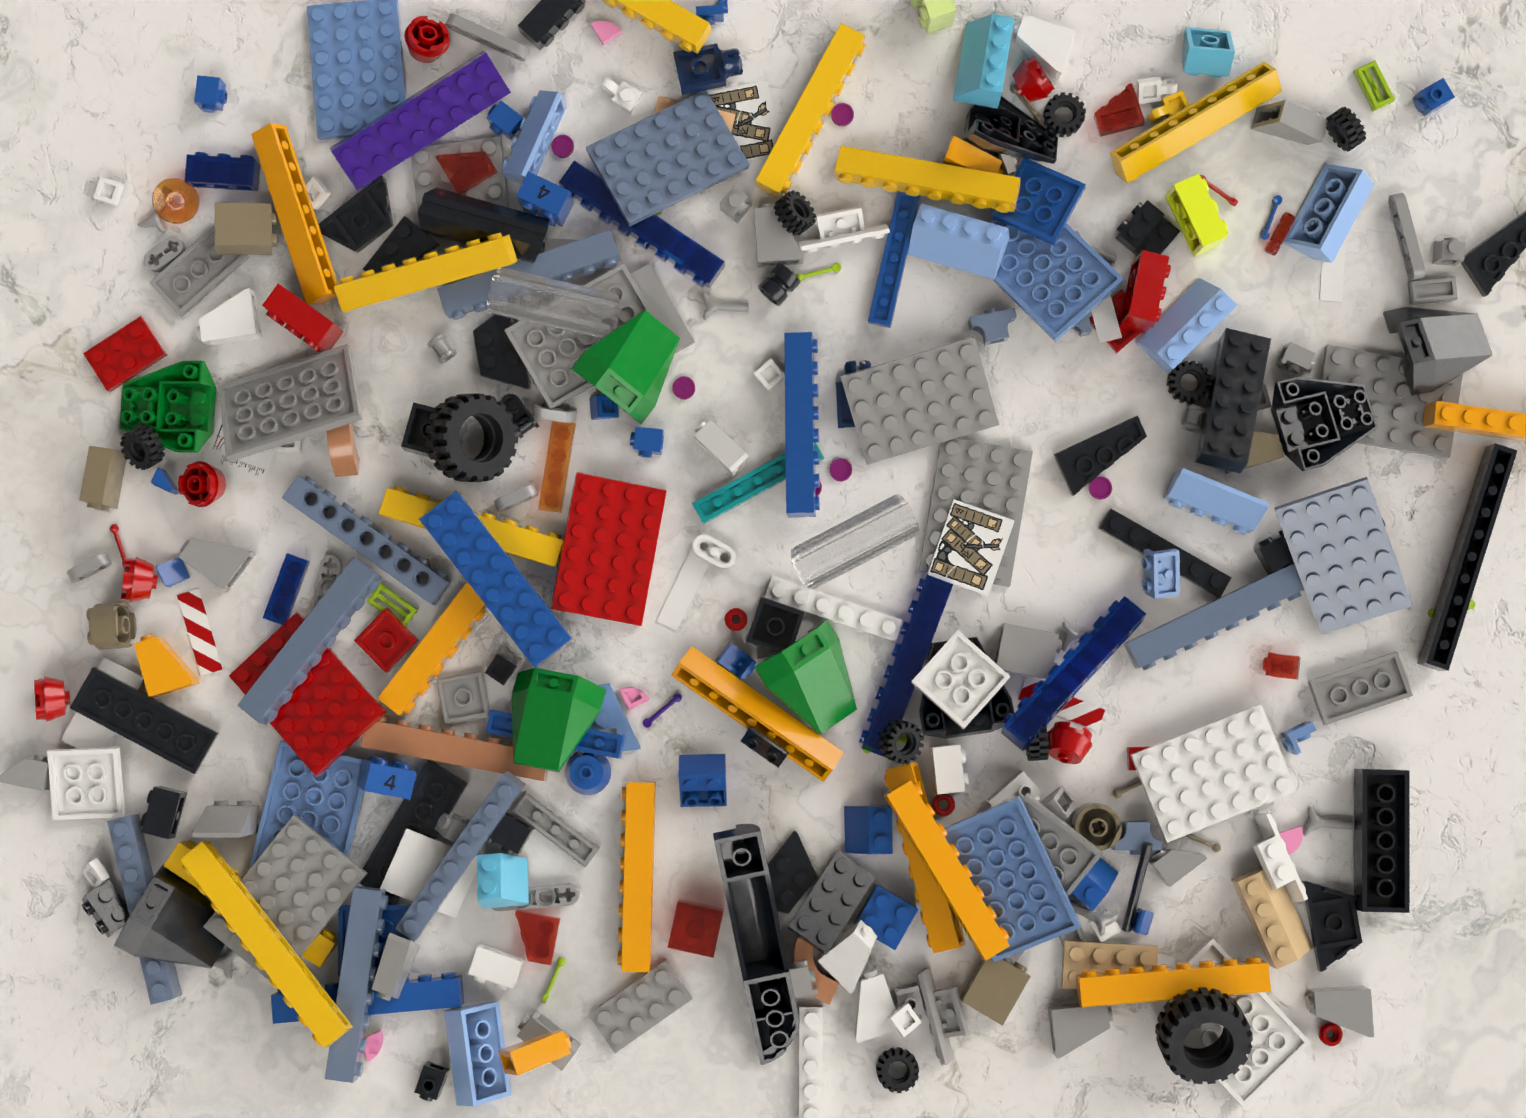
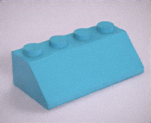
M990 14L966 24L953 101L998 109L1012 36L1013 17Z

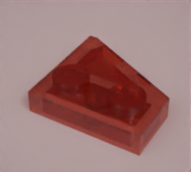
M1132 83L1128 84L1125 90L1118 96L1115 95L1110 99L1106 106H1102L1094 113V120L1100 137L1144 126L1145 120Z
M485 151L435 156L458 194L465 193L498 173Z
M516 910L515 916L518 919L527 960L552 965L561 918Z

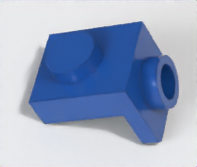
M718 0V5L696 6V15L709 22L710 25L715 24V22H724V14H728L727 0Z
M730 641L716 658V661L741 680L751 675L756 664L754 659Z

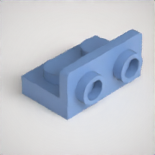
M1144 549V557H1142V567L1144 569L1142 587L1145 594L1154 599L1179 596V550L1152 551Z

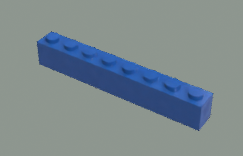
M812 332L784 333L786 514L788 518L816 517V510H820V497L816 496V488L820 487V476L815 474V465H819V451H815V442H819V428H815V420H819V407L815 406V397H819L818 384H814V375H818V361H814V353H818V339H814Z
M455 972L442 973L441 977L432 978V974L419 975L418 979L409 980L408 976L399 998L391 997L390 1001L377 997L378 991L373 990L374 999L372 1005L368 1007V1014L376 1015L461 1007L464 1004L462 975L456 976ZM327 983L324 990L336 1004L339 983ZM278 988V992L271 995L273 1024L299 1022L297 1018L299 1014L294 1008L287 1006L283 1000L284 995Z

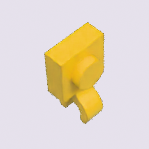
M1183 90L1163 98L1160 101L1162 106L1152 110L1148 117L1152 124L1165 116L1169 118L1189 106L1190 104Z

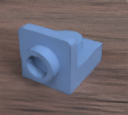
M1305 721L1281 733L1284 738L1281 741L1287 752L1290 751L1291 754L1295 755L1301 753L1296 740L1301 742L1311 737L1310 733L1316 731L1313 722Z

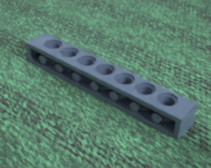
M300 476L296 477L282 499L428 603L436 605L451 584L446 580L448 575L438 568L435 571L430 569L427 560L420 555L415 558L409 554L411 549L403 543L399 542L397 545L390 540L392 535L383 529H380L378 532L372 527L374 523L363 515L361 518L353 514L355 509L344 502L340 505L335 501L337 496L327 489L323 492L316 487L318 483L308 476L305 479ZM315 493L317 501L315 504L309 505L308 497ZM335 507L336 513L334 517L327 518V509ZM348 520H353L354 528L347 532L345 530V523ZM367 533L373 535V541L369 545H365L363 542V537ZM390 546L392 549L391 555L388 558H383L382 549ZM408 559L410 561V568L403 572L400 569V564L403 560ZM426 572L429 575V581L421 585L419 583V576Z

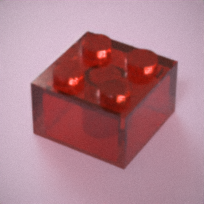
M678 899L667 948L714 958L724 908Z

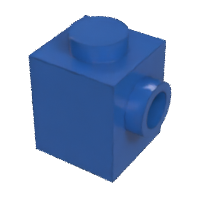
M197 75L195 104L207 113H215V110L223 111V106L227 103L228 98L227 91L225 90L226 84L220 77Z
M1444 78L1419 91L1413 97L1416 109L1424 117L1445 106L1455 98Z
M500 101L498 105L494 104L490 108L487 119L490 123L489 128L498 136L503 134L509 140H512L520 130L523 117L503 101Z
M636 427L635 432H631L630 446H633V450L638 453V456L651 458L652 454L662 455L663 429Z

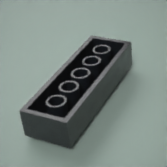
M1229 328L1224 330L1218 343L1211 378L1212 383L1209 389L1195 463L1240 474L1248 464L1271 338Z
M1354 768V899L1356 910L1362 912L1410 913V770Z

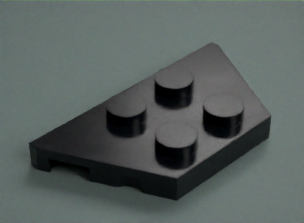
M379 176L318 224L321 234L359 253L394 226L385 177Z
M512 302L473 330L478 364L482 377L528 390L530 385L527 369L504 332L506 328L518 322L516 306Z
M794 830L768 863L777 911L789 914L817 878V874L801 839Z
M1302 881L1308 897L1305 903L1317 969L1322 972L1334 961L1344 957L1350 949H1354L1363 943L1355 899L1353 895L1308 881Z

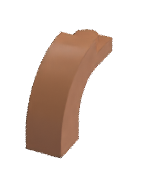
M353 423L326 431L329 455L335 477L358 475L360 458L355 444Z
M797 936L793 951L794 962L807 960L808 968L814 969L816 983H813L812 987L817 986L818 994L812 996L830 1005L839 982L818 969L813 960L814 947Z

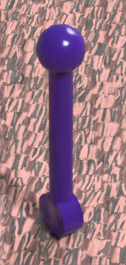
M674 694L673 699L652 717L644 719L643 726L646 728L651 727L652 722L675 702L682 700L681 694Z

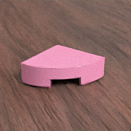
M596 21L591 23L592 29L603 45L622 34V30L612 22Z
M624 687L618 689L628 710L650 700L643 691L637 688Z
M1302 826L1279 832L1286 844V850L1289 855L1295 852L1302 842Z
M382 1030L364 1037L367 1038V1047L364 1053L367 1062L377 1056L382 1048Z

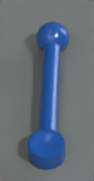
M1279 195L1275 196L1272 200L1274 205L1266 227L1260 234L1263 240L1269 238L1268 232L1278 205L1282 203L1283 199Z

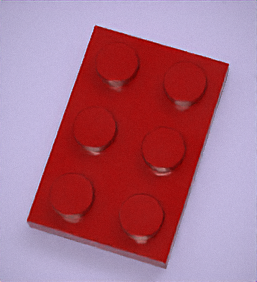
M142 316L83 353L108 392L115 390L167 356V353Z

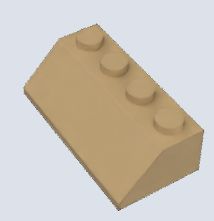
M1262 866L1231 879L1271 967L1279 969L1295 962L1313 948L1285 885L1278 889H1271Z

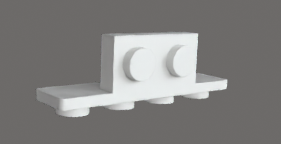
M858 206L816 215L819 237L799 241L798 246L801 251L811 253L817 251L819 247L836 248L840 246V243L848 241L850 244L862 242L863 238H883L885 234L890 233L887 224L865 228L862 208Z
M1269 812L1255 815L1254 818L1264 840L1253 845V848L1271 889H1278L1285 885L1293 902L1307 900L1305 886L1300 881L1296 872V866L1289 857L1286 844L1277 830L1275 819Z

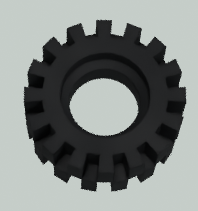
M1061 92L1059 96L1058 94L1054 95L1048 101L1043 112L1044 125L1047 124L1046 129L1052 130L1055 135L1060 134L1059 137H1064V135L1069 137L1072 133L1075 134L1085 120L1086 108H1083L1084 103L1083 101H1078L1079 97L1077 95L1075 98L1072 97L1073 93L1065 95V92ZM1061 107L1069 108L1073 114L1072 120L1067 123L1060 122L1056 118V110Z
M1341 107L1326 118L1328 120L1326 130L1330 132L1328 133L1329 136L1333 137V142H1337V146L1339 148L1342 147L1343 151L1349 152L1366 140V132L1363 130L1365 128L1360 124L1361 120L1356 118V114L1354 112L1351 113V109Z
M792 190L775 202L774 209L776 211L774 213L775 216H779L777 220L783 223L782 227L787 228V232H792L796 236L801 235L814 225L816 214L812 213L815 210L809 206L811 204L809 200L806 201L804 195L800 196V192L797 191L795 193V190Z
M1184 361L1171 371L1167 378L1169 379L1167 387L1170 388L1168 390L1169 394L1172 393L1174 395L1172 397L1174 400L1178 399L1179 403L1186 402V404L1198 402L1209 392V387L1212 383L1209 380L1211 379V374H1207L1209 370L1207 368L1204 369L1202 363L1196 364V361ZM1191 374L1196 377L1198 384L1195 390L1187 391L1182 387L1181 378L1183 375Z
M146 425L137 426L126 432L121 437L122 442H120V446L124 447L121 449L122 453H126L124 458L126 460L130 459L129 464L131 466L135 465L136 469L141 468V470H146L156 465L165 456V453L162 452L165 450V447L161 446V443H163L162 439L158 440V433L155 432L153 434V429L151 427L147 429Z
M1025 719L1024 742L1027 759L1029 761L1048 760L1049 741L1045 719Z
M898 719L895 722H889L890 727L885 725L883 729L886 732H881L879 735L883 737V740H879L878 744L883 745L879 749L883 752L882 755L891 761L899 764H910V760L915 761L917 759L916 754L921 755L922 752L919 751V747L924 748V744L920 743V741L924 740V736L919 735L922 731L917 728V725ZM902 733H905L907 737L906 744L902 750H897V739Z
M893 1047L889 1051L885 1050L883 1055L878 1058L876 1073L879 1082L885 1089H889L890 1092L897 1091V1093H902L901 1091L905 1090L907 1092L911 1086H915V1081H918L919 1067L914 1055L907 1049L903 1050L901 1047L894 1049ZM895 1061L903 1062L907 1067L905 1076L900 1079L891 1077L888 1072L889 1066Z

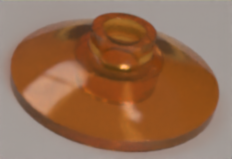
M169 178L156 186L152 195V203L156 213L162 219L170 223L181 224L195 216L199 208V197L194 187L187 181L179 178ZM176 195L181 198V202L176 203L173 197Z

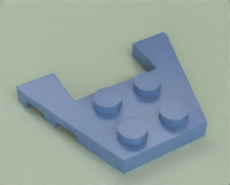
M610 683L599 684V686L606 689V694L601 711L589 729L604 730L616 728L617 734L625 736L623 751L641 749Z

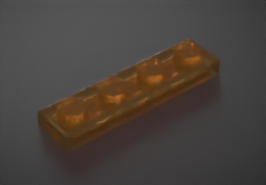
M552 421L538 507L540 511L562 514L576 427L575 422Z

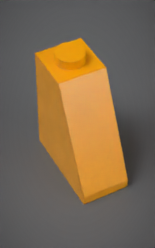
M952 137L943 164L1003 174L1004 169L1000 168L1002 164L1000 159L958 137Z
M154 634L141 637L140 642L134 643L149 697H158L200 684L197 676L163 637H155Z
M555 1030L500 1049L498 1054L505 1074L518 1076L571 1054L569 1049L571 1042L569 1036L566 1033L564 1034L563 1030Z

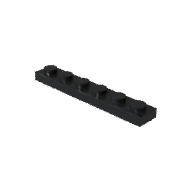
M1113 509L1108 511L1099 527V530L1143 555L1144 549L1152 551L1179 550L1180 576L1218 598L1222 596L1232 578Z

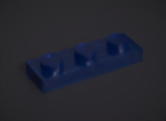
M286 553L264 612V619L283 626L286 625L310 561Z

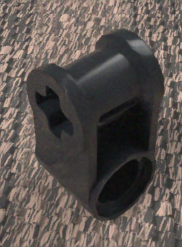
M507 394L501 399L504 405L511 399L518 402L517 408L510 412L513 415L512 423H516L517 426L515 432L521 439L523 434L534 427L538 428L540 426L517 395Z

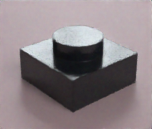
M497 654L484 673L505 686L517 666L500 654Z

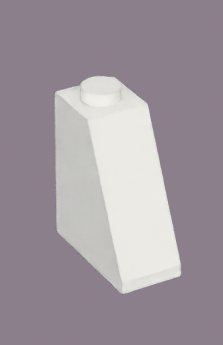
M1024 14L1021 21H1016L1012 33L1016 35L1014 43L1027 55L1035 57L1047 73L1054 79L1059 80L1076 31Z
M250 288L244 289L198 319L197 336L207 346L262 337L256 293Z
M712 420L708 423L702 422L695 429V439L732 477L749 463V456Z
M860 920L836 939L826 955L821 953L817 961L851 994L862 975L877 935Z
M877 969L865 972L864 977L860 978L855 1029L857 1044L896 1030L887 1018L896 1009L882 971L878 972Z

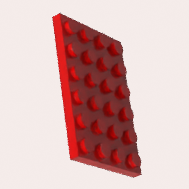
M579 472L576 473L550 609L642 626L666 490Z
M296 612L229 675L245 695L305 620L299 613ZM327 648L324 651L320 662L309 670L306 680L295 688L291 699L280 707L277 711V717L270 722L272 727L315 776L321 775L386 713V710L331 648Z

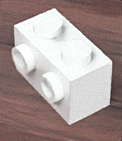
M959 744L930 747L936 794L965 792V786H969L968 773L963 772L962 764L966 763L965 749H961Z
M1020 770L989 797L986 802L991 807H994L1017 796L1023 799L1027 793L1039 801L1040 798L1038 796L1042 792L1026 773Z
M480 944L477 946L468 974L473 975V979L478 982L486 983L488 980L496 983L495 987L499 989H513L516 986L524 958Z

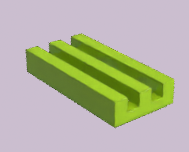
M1376 60L1353 71L1373 112L1395 101ZM1369 68H1371L1386 100L1383 99L1378 89V86L1369 71Z
M380 583L367 601L382 612L385 608L374 601L376 597L405 617L404 621L399 620L406 627L413 619L415 613L418 612L416 607L382 583ZM381 590L411 610L409 614L380 594Z

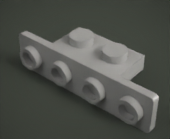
M925 968L918 972L917 984L919 989L922 990L924 998L923 1007L925 1012L928 1013L930 1033L934 1036L936 1044V1056L940 1059L941 1065H947L954 1059L949 1037L966 1035L969 1033L957 986L936 990L931 969Z

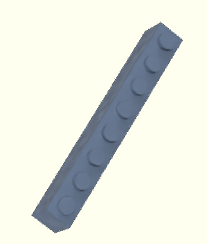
M607 230L539 253L534 263L519 260L512 265L487 271L437 288L445 315L449 319L458 320L464 318L467 313L485 311L488 309L487 306L493 304L503 305L508 303L509 299L517 296L518 298L529 296L532 290H547L552 287V284L570 282L574 280L575 276L581 274L587 276L595 273L596 269L614 267L617 265V262L622 260L614 235L611 230Z
M354 557L237 706L258 723L267 725L277 717V711L280 707L291 699L295 688L306 680L309 670L320 662L324 651L335 643L338 633L350 624L353 614L364 606L367 596L378 588L382 576Z
M1295 564L1287 565L1274 573H1270L1123 643L1135 669L1142 667L1143 670H1147L1155 666V661L1162 657L1164 661L1176 656V651L1183 647L1185 651L1197 646L1196 641L1205 638L1207 641L1218 636L1217 631L1226 628L1228 631L1239 626V620L1244 618L1247 621L1260 616V610L1267 608L1270 611L1281 606L1279 602L1287 598L1288 601L1302 596L1300 591L1304 590Z
M508 771L500 777L395 928L413 942L420 937L526 784Z
M139 814L107 821L129 916L154 877L144 833H141L142 826L140 825ZM139 957L151 1005L182 995L175 963Z
M364 886L353 887L336 999L337 1007L353 1028L329 1046L325 1079L354 1083L363 1073L364 1063L360 1061L361 1055L365 1053L367 1047V1038H364L365 1029L369 1028L371 1015L368 1014V1007L372 1005L374 999V991L371 990L378 970V967H375L376 957L380 956L381 943H378L379 933H383L385 926L382 913L388 905V896L385 895L386 889Z

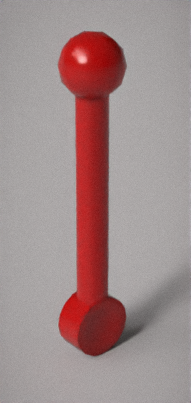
M1200 175L1201 179L1204 178L1206 180V177L1204 175ZM1206 180L1208 187L1225 198L1232 206L1238 204L1235 198L1228 196Z
M112 524L110 531L114 534L123 561V568L130 567V564H125L126 555L118 534L119 527L116 524Z

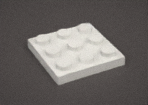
M957 630L911 683L964 729L1008 681L1010 676Z
M120 747L54 749L47 751L53 820L121 818L125 816Z

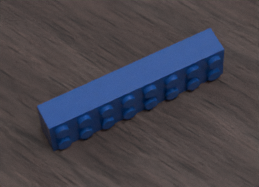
M455 491L419 519L534 668H537L573 640L459 492Z

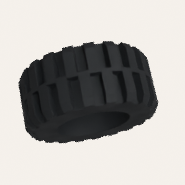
M480 393L457 394L456 396L446 398L445 403H439L435 408L437 413H431L429 417L431 424L426 426L425 433H428V439H425L426 447L430 448L428 455L430 460L436 461L434 466L437 470L443 471L444 476L460 482L490 481L494 479V476L499 477L503 474V468H508L512 463L510 458L515 456L517 449H514L515 443H518V436H515L517 426L516 423H512L513 415L511 412L505 411L506 405L501 401H497L493 396ZM470 416H473L480 423L484 432L482 450L472 460L464 454L459 440L461 427Z
M1199 987L1198 991H1193V989L1185 990L1186 994L1174 996L1172 1003L1168 1001L1164 1005L1165 1012H1160L1157 1020L1159 1023L1155 1025V1033L1159 1049L1171 1071L1175 1075H1180L1181 1079L1190 1082L1191 1079L1194 1084H1203V1082L1215 1084V1081L1219 1079L1224 1081L1228 1079V1075L1231 1073L1235 1075L1240 1070L1239 1066H1244L1247 1062L1246 1054H1250L1252 1050L1251 1042L1253 1041V1035L1250 1030L1251 1027L1240 1006L1228 994H1222L1220 990L1214 988L1208 991L1206 987ZM1216 1023L1223 1026L1220 1037L1210 1046L1190 1048L1184 1045L1188 1033L1198 1025Z

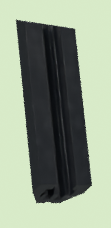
M437 187L424 193L422 203L418 209L421 229L428 234L463 244L475 239H480V242L488 241L487 236L501 232L502 236L509 234L517 259L530 263L536 261L550 220Z

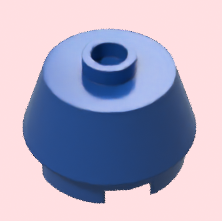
M577 751L569 758L566 764L565 777L569 786L577 793L594 795L601 792L608 785L611 778V766L606 756Z

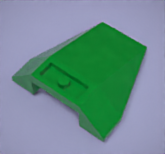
M644 309L584 350L570 369L642 424L656 406L680 338Z
M180 361L123 383L119 429L128 432L137 426L146 425L147 429L150 427L153 429V434L155 432L158 433V440L162 439L163 441L161 446L178 453H198L213 434L216 386L205 361Z
M827 619L810 629L808 634L779 653L769 656L754 666L765 687L819 734L824 733L857 710L840 640Z
M540 668L518 672L512 690L514 764L559 773L599 715L606 689L572 674Z

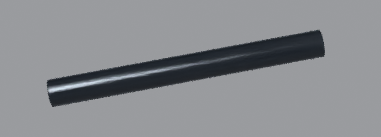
M1143 842L1122 925V930L1125 932H1131L1153 846L1149 842Z

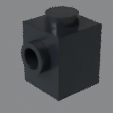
M427 1061L423 1066L414 1093L420 1094L419 1097L426 1101L437 1100L441 1095L450 1069Z

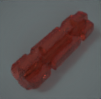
M1288 212L1282 215L1281 223L1277 225L1265 248L1266 253L1272 256L1278 253L1279 245L1283 243L1295 220L1294 215Z

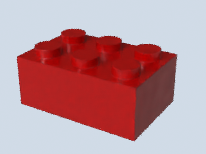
M1142 250L1132 262L1119 319L1120 328L1145 334L1150 328H1153L1155 322L1159 321L1162 313L1159 304L1160 300L1164 299L1166 287L1163 286L1164 280L1168 278L1171 270V265H1168L1169 256Z
M279 283L262 304L268 310L265 313L282 327L286 323L284 328L300 340L304 336L302 341L318 353L321 350L327 351L332 349L344 332L335 323Z

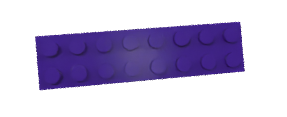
M481 51L330 147V150L356 190H359L511 92L485 51Z

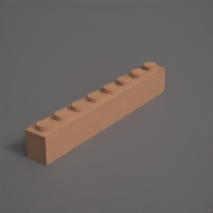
M381 717L362 736L360 747L502 774L508 771L514 776L539 781H546L548 770L514 764L513 741H510L509 745L500 744L501 739L487 737V740L484 741L479 740L476 734L464 733L463 737L455 735V730L442 728L441 732L432 731L433 726L419 724V727L415 728L410 727V722L396 720V724L389 723L386 717Z

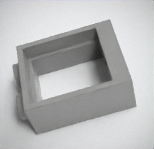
M536 1010L533 1015L528 1012L517 1028L521 1031L517 1037L522 1041H526L555 1030L563 1029ZM565 1031L564 1034L566 1033L569 1036L571 1047H569L571 1054L551 1062L561 1071L581 1045L580 1042Z

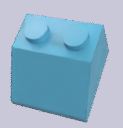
M1185 27L1182 54L1184 73L1192 76L1204 74L1214 78L1229 77L1235 54L1231 32Z
M503 853L477 855V899L482 909L529 905L528 859Z

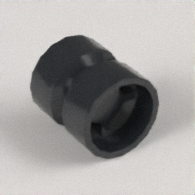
M778 263L770 272L772 278L767 277L758 285V289L767 299L780 307L788 297L787 291L793 292L801 281L789 268Z

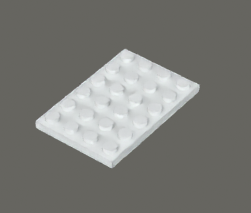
M1262 704L1255 705L1130 755L1166 843L1297 792Z
M1210 938L1186 962H1189L1190 966L1199 965V961L1212 960L1214 964L1223 963V959H1230L1231 957L1213 938ZM1264 992L1229 995L1240 1006L1251 1027L1250 1030L1253 1035V1041L1251 1042L1252 1050L1250 1054H1246L1247 1062L1244 1066H1239L1240 1070L1235 1075L1231 1073L1228 1075V1079L1224 1081L1219 1079L1217 1081L1243 1108L1311 1043ZM1174 1000L1144 1003L1158 1017L1160 1012H1165L1164 1005L1168 1001L1172 1003ZM1216 1023L1198 1025L1188 1033L1184 1045L1190 1048L1210 1046L1220 1037L1223 1026Z

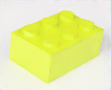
M1200 174L1174 184L1165 195L1193 257L1218 247L1228 237V226L1224 220L1220 219L1218 205L1214 199L1211 200L1208 193V184L1204 178L1201 179Z

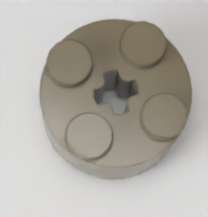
M128 602L102 603L94 605L93 608H88L86 612L89 621L88 643L95 645L99 650L131 647L130 640L135 639L137 626L135 614L130 613L128 610L131 607Z
M1100 803L1084 804L1076 810L1071 819V827L1101 851L1113 847L1118 842L1122 833L1121 822L1117 813L1109 806ZM1098 822V826L1101 828L1099 831L1095 830L1093 832L1094 828L1091 826L1093 823Z

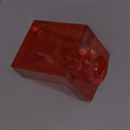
M1268 652L1267 657L1263 660V671H1266L1265 675L1269 677L1298 680L1301 657Z

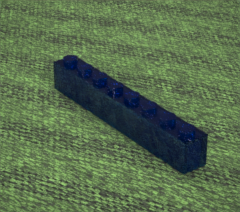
M575 160L559 181V185L569 190L572 198L574 197L579 200L580 205L589 212L594 210L600 214L598 217L608 225L612 222L618 226L617 230L626 237L631 235L637 239L636 243L645 250L649 247L655 251L654 255L661 261L666 262L668 260L673 263V268L682 275L687 273L692 276V281L698 286L711 288L725 268V261L656 215L629 227L603 180Z
M928 574L925 576V579L920 578L916 588L919 595L916 601L912 599L908 609V613H911L908 622H903L899 633L903 635L900 644H895L891 656L895 657L892 665H887L883 675L884 678H887L884 687L879 686L876 693L877 706L875 709L871 707L867 721L870 722L868 730L863 729L858 742L862 743V749L883 756V752L879 749L883 745L878 744L879 740H883V737L879 736L880 733L886 732L883 727L885 725L890 727L889 722L903 720L915 688L911 681L922 669L953 584Z
M1124 596L1120 602L1115 600L1108 608L1109 613L1105 617L1100 616L1093 624L1094 629L1090 633L1085 632L1078 640L1079 645L1075 649L1070 648L1063 656L1064 661L1060 665L1055 664L1048 672L1049 677L1044 682L1040 680L1032 690L1034 693L1029 698L1025 696L1017 705L1019 709L1014 714L1009 713L1004 718L1001 733L1021 751L1036 738L1143 623L1146 613Z

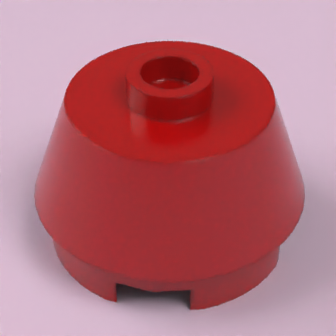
M420 16L413 19L404 33L410 55L422 63L436 61L447 51L450 44L447 27L440 20L437 23L434 20L427 19L428 16Z
M1033 56L1027 60L1023 59L1012 74L1016 82L1014 88L1020 97L1024 95L1029 102L1047 98L1051 91L1055 89L1041 65Z
M197 461L186 466L187 469L184 474L179 475L180 495L184 494L190 505L206 507L220 499L225 492L226 480L223 473L206 462Z
M138 557L135 559L126 558L125 564H130V567L124 568L122 590L126 591V593H121V599L130 600V602L149 599L151 589H156L158 575H153L154 565Z
M46 676L39 680H34L36 720H46V722L66 715V705H70V691H65L64 681Z
M1055 722L1053 728L1047 732L1049 755L1061 763H1081L1093 746L1091 742L1092 733L1082 727V730L1070 727L1071 722Z

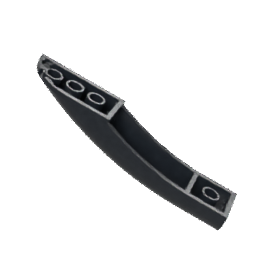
M737 824L735 829L713 833L759 1060L760 1064L764 1065L782 1056L792 1040H795L799 1027V1017L761 830L759 826L754 824Z

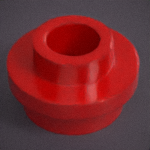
M733 608L726 613L725 624L730 630L740 631L747 625L748 618L742 609ZM734 615H738L741 619L738 624L732 622Z
M947 793L937 794L932 800V809L939 816H948L955 809V801ZM942 800L947 802L945 809L939 807V802Z
M1326 1022L1319 1028L1318 1036L1325 1045L1335 1046L1342 1040L1343 1033L1339 1025ZM1333 1030V1036L1328 1038L1326 1036L1327 1031Z

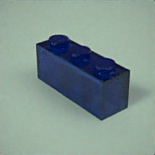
M195 152V155L187 154L184 181L190 187L258 191L261 165L250 155H240V158H236L224 153H219L217 156H209V154L204 152Z

